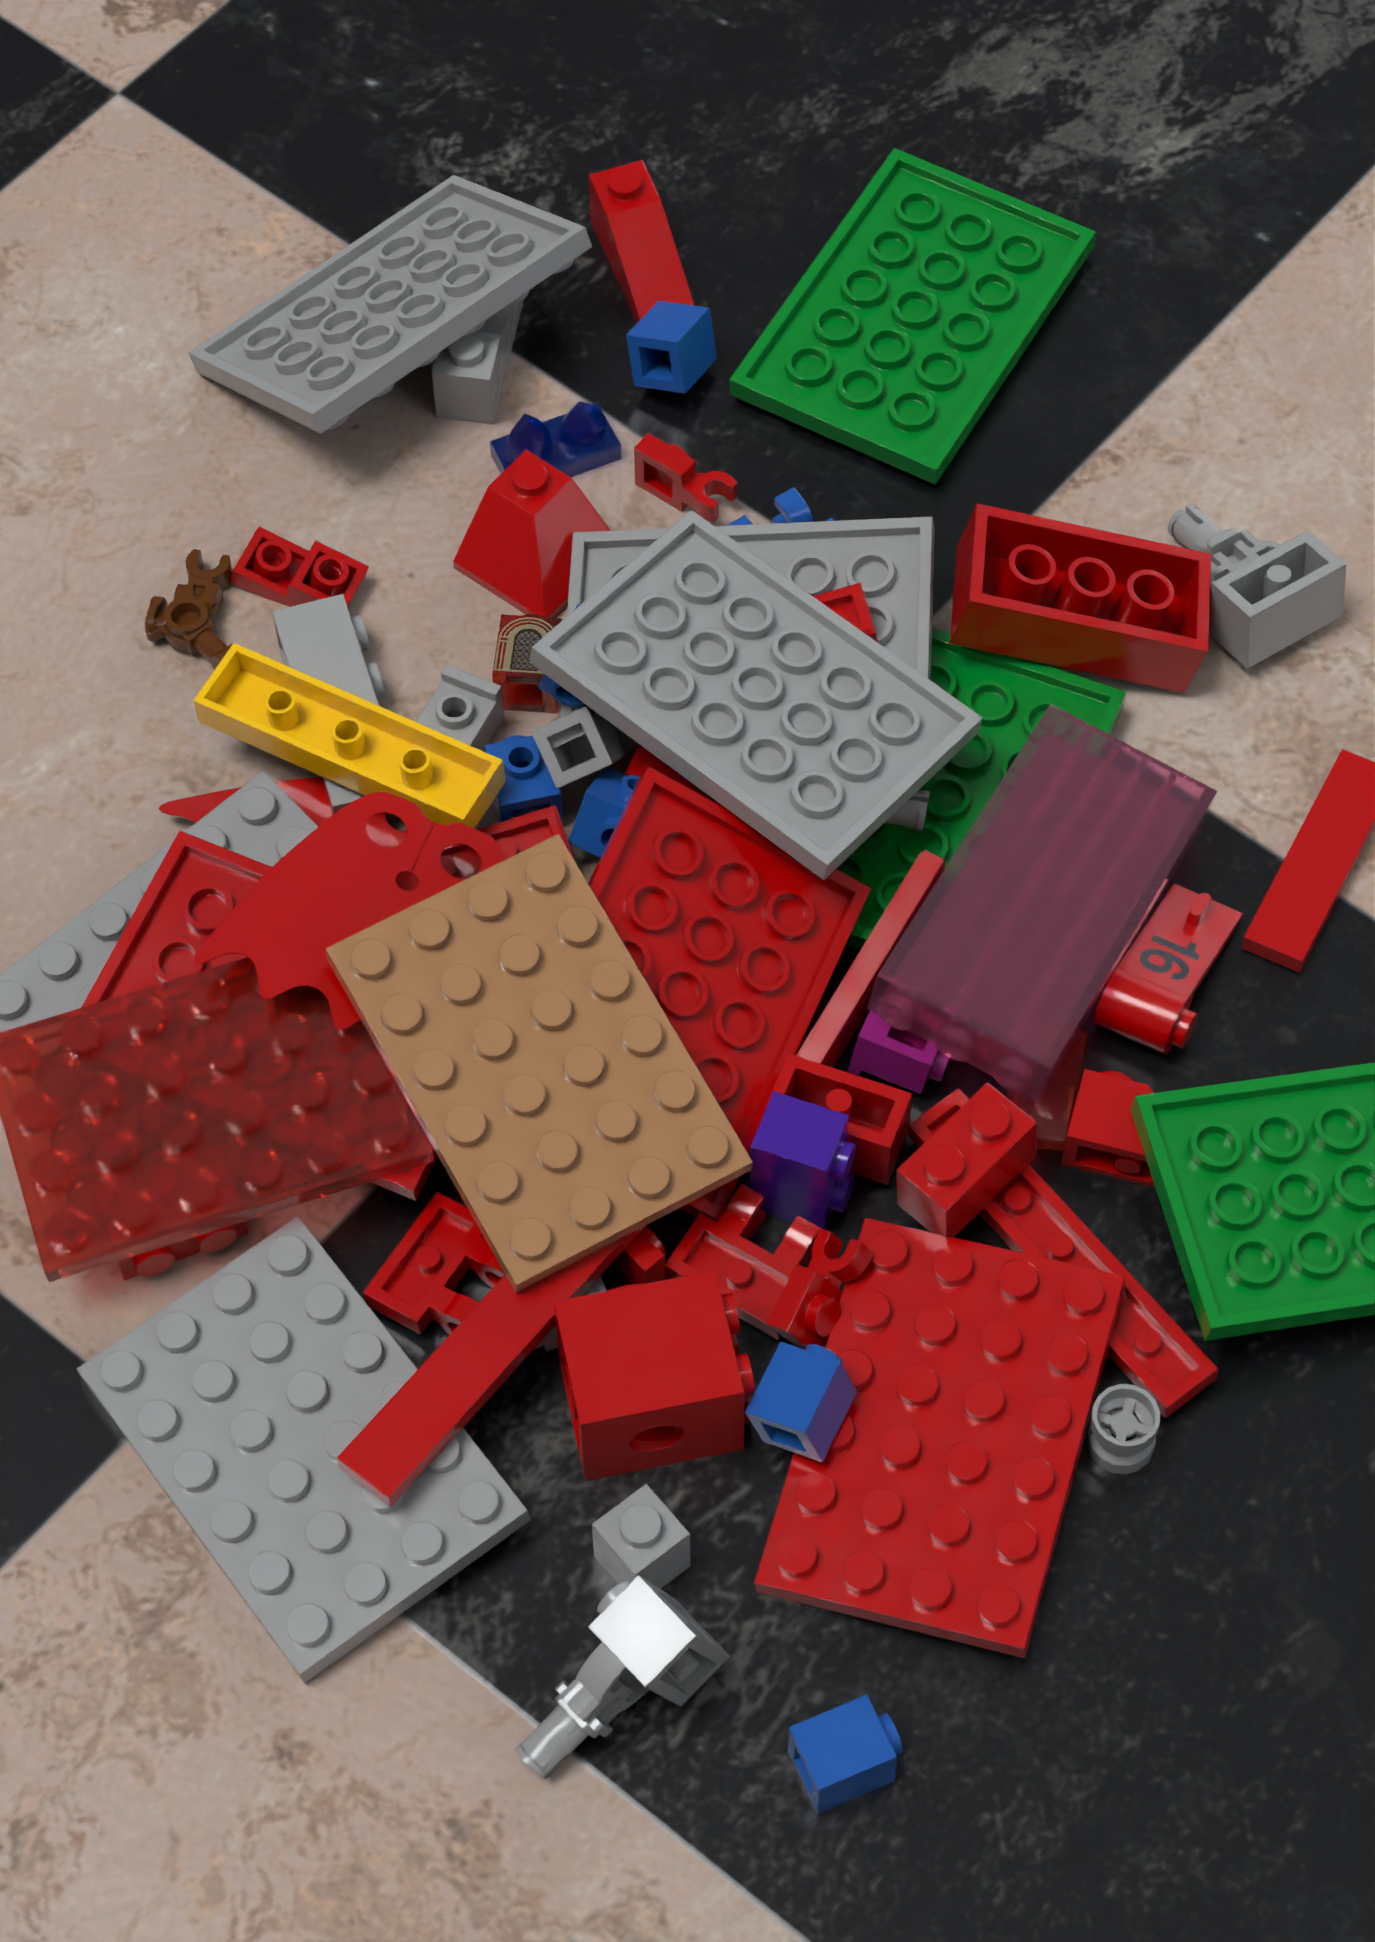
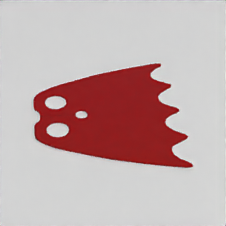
M374 792L365 795L340 809L282 857L216 927L195 953L193 961L195 964H202L219 956L232 953L247 956L255 965L261 998L264 1000L272 999L298 986L316 988L325 995L329 1002L333 1026L337 1030H345L361 1019L327 961L325 948L467 879L453 877L442 867L440 858L445 848L454 844H462L474 849L481 861L480 870L477 874L504 861L503 854L498 843L491 836L462 823L450 825L434 823L423 815L421 809L415 803L390 793ZM379 813H389L397 816L406 826L407 834L405 840L395 847H384L376 844L367 834L366 826L369 819ZM402 872H411L417 877L418 886L411 891L402 890L396 883V876Z

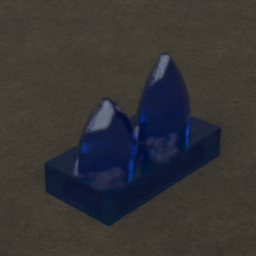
M579 401L568 413L544 422L524 414L514 425L510 434L490 441L491 457L500 473L526 449L570 477L621 459V444L598 403L589 404Z

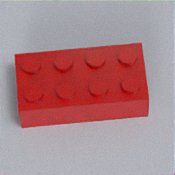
M977 503L957 546L950 644L1185 693L1208 652L1211 554Z

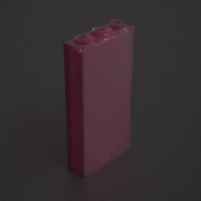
M1050 704L879 971L867 1009L878 1014L889 1026L898 1030H908L924 1040L935 1044L939 1051L948 1058L956 1061H965L993 1076L1004 1088L1013 1092H1023L1039 1101L1101 998L1111 976L1129 951L1202 829L1218 791Z

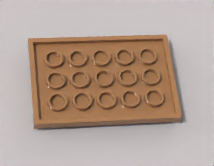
M559 834L325 948L327 961L515 1293L751 1171L753 1161Z

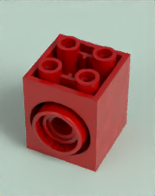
M715 1270L646 1284L624 1285L605 1292L554 1301L559 1364L585 1481L744 1450V1424L751 1423L745 1411L751 1401V1395L755 1393L754 1379L748 1354L739 1353L736 1334L740 1333V1323L733 1293L721 1295Z

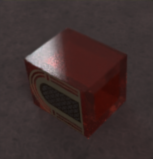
M501 614L492 677L493 683L502 687L503 710L556 714L558 701L552 695L538 689L544 673L530 664L529 661L531 647L550 632L553 627L557 626L562 619L546 618L538 614H525L522 616Z

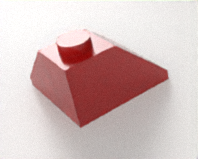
M526 449L488 486L456 553L453 567L527 616L544 620L550 624L568 606L573 532L611 530L573 478ZM535 620L536 622H539V623L545 625L546 627L548 626V625L545 624L544 622H541V621H539V620Z

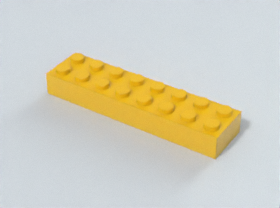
M233 643L193 700L200 723L360 794L368 795L374 792H386L415 803L426 818L441 825L462 823L475 829L506 782L502 759L236 643Z

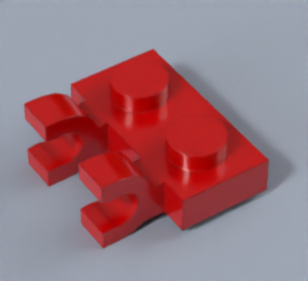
M741 1184L718 1222L701 1213L666 1262L665 1273L666 1276L672 1279L715 1270L721 1295L733 1293L739 1318L779 1340L781 1335L767 1325V1322L795 1264L808 1267L812 1259L814 1240L820 1227L797 1216L775 1253L772 1254L748 1240L766 1218V1213L760 1209L764 1203V1196Z
M436 1192L363 1291V1296L370 1308L420 1335L431 1320L438 1322L450 1335L479 1303L468 1296L453 1291L468 1269L475 1271L481 1280L491 1288L498 1283L505 1273L468 1208Z

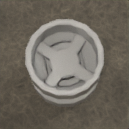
M1118 1384L1108 1387L1098 1395L1092 1408L1087 1448L1091 1458L1101 1468L1111 1473L1129 1474L1139 1471L1149 1462L1154 1452L1156 1435L1160 1425V1410L1156 1400L1146 1390L1129 1384Z

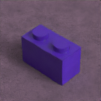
M773 1091L750 1150V1158L753 1161L750 1171V1188L764 1196L761 1210L766 1214L790 1222H794L796 1217L800 1216L824 1230L827 1227L833 1210L841 1213L844 1212L854 1185L855 1175L849 1174L857 1147L856 1144L848 1142L849 1115Z

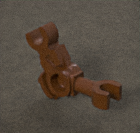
M193 549L185 560L189 579L188 585H177L174 601L169 605L164 597L154 596L151 599L145 621L147 639L151 642L165 637L172 648L179 652L190 653L191 655L197 652L201 653L215 670L233 645L227 646L218 637L214 619L223 601L222 590H225L231 584L230 580L233 570L229 555H223L216 568L203 570L201 550Z

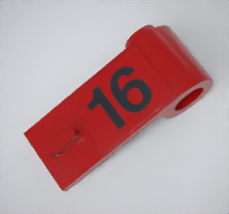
M1173 884L1111 976L1099 1001L1094 1024L1163 1055H1166L1173 1045L1182 1049L1186 1045L1198 1017V1013L1189 1010L1193 995L1236 930L1243 913L1211 900V896L1207 893L1197 894L1177 884Z

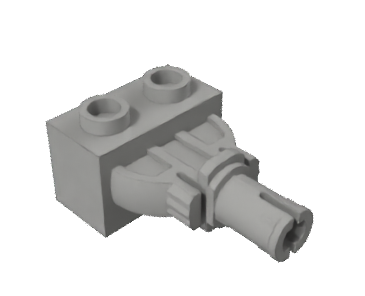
M1195 504L1187 505L1186 512L1180 509L1171 517L1168 524L1169 534L1188 549L1211 554L1209 634L1247 669L1343 616L1347 564L1308 530L1283 544L1271 541L1257 540L1245 529L1240 532L1236 528L1222 530L1209 520Z
M639 1575L631 1583L624 1581L618 1584L601 1600L597 1608L600 1615L588 1626L602 1641L601 1644L588 1657L577 1674L576 1679L571 1684L562 1681L555 1688L559 1693L555 1698L559 1704L515 1748L521 1759L541 1778L547 1779L588 1735L596 1738L598 1735L606 1737L613 1730L608 1723L618 1713L643 1697L649 1690L682 1706L730 1657L674 1597Z

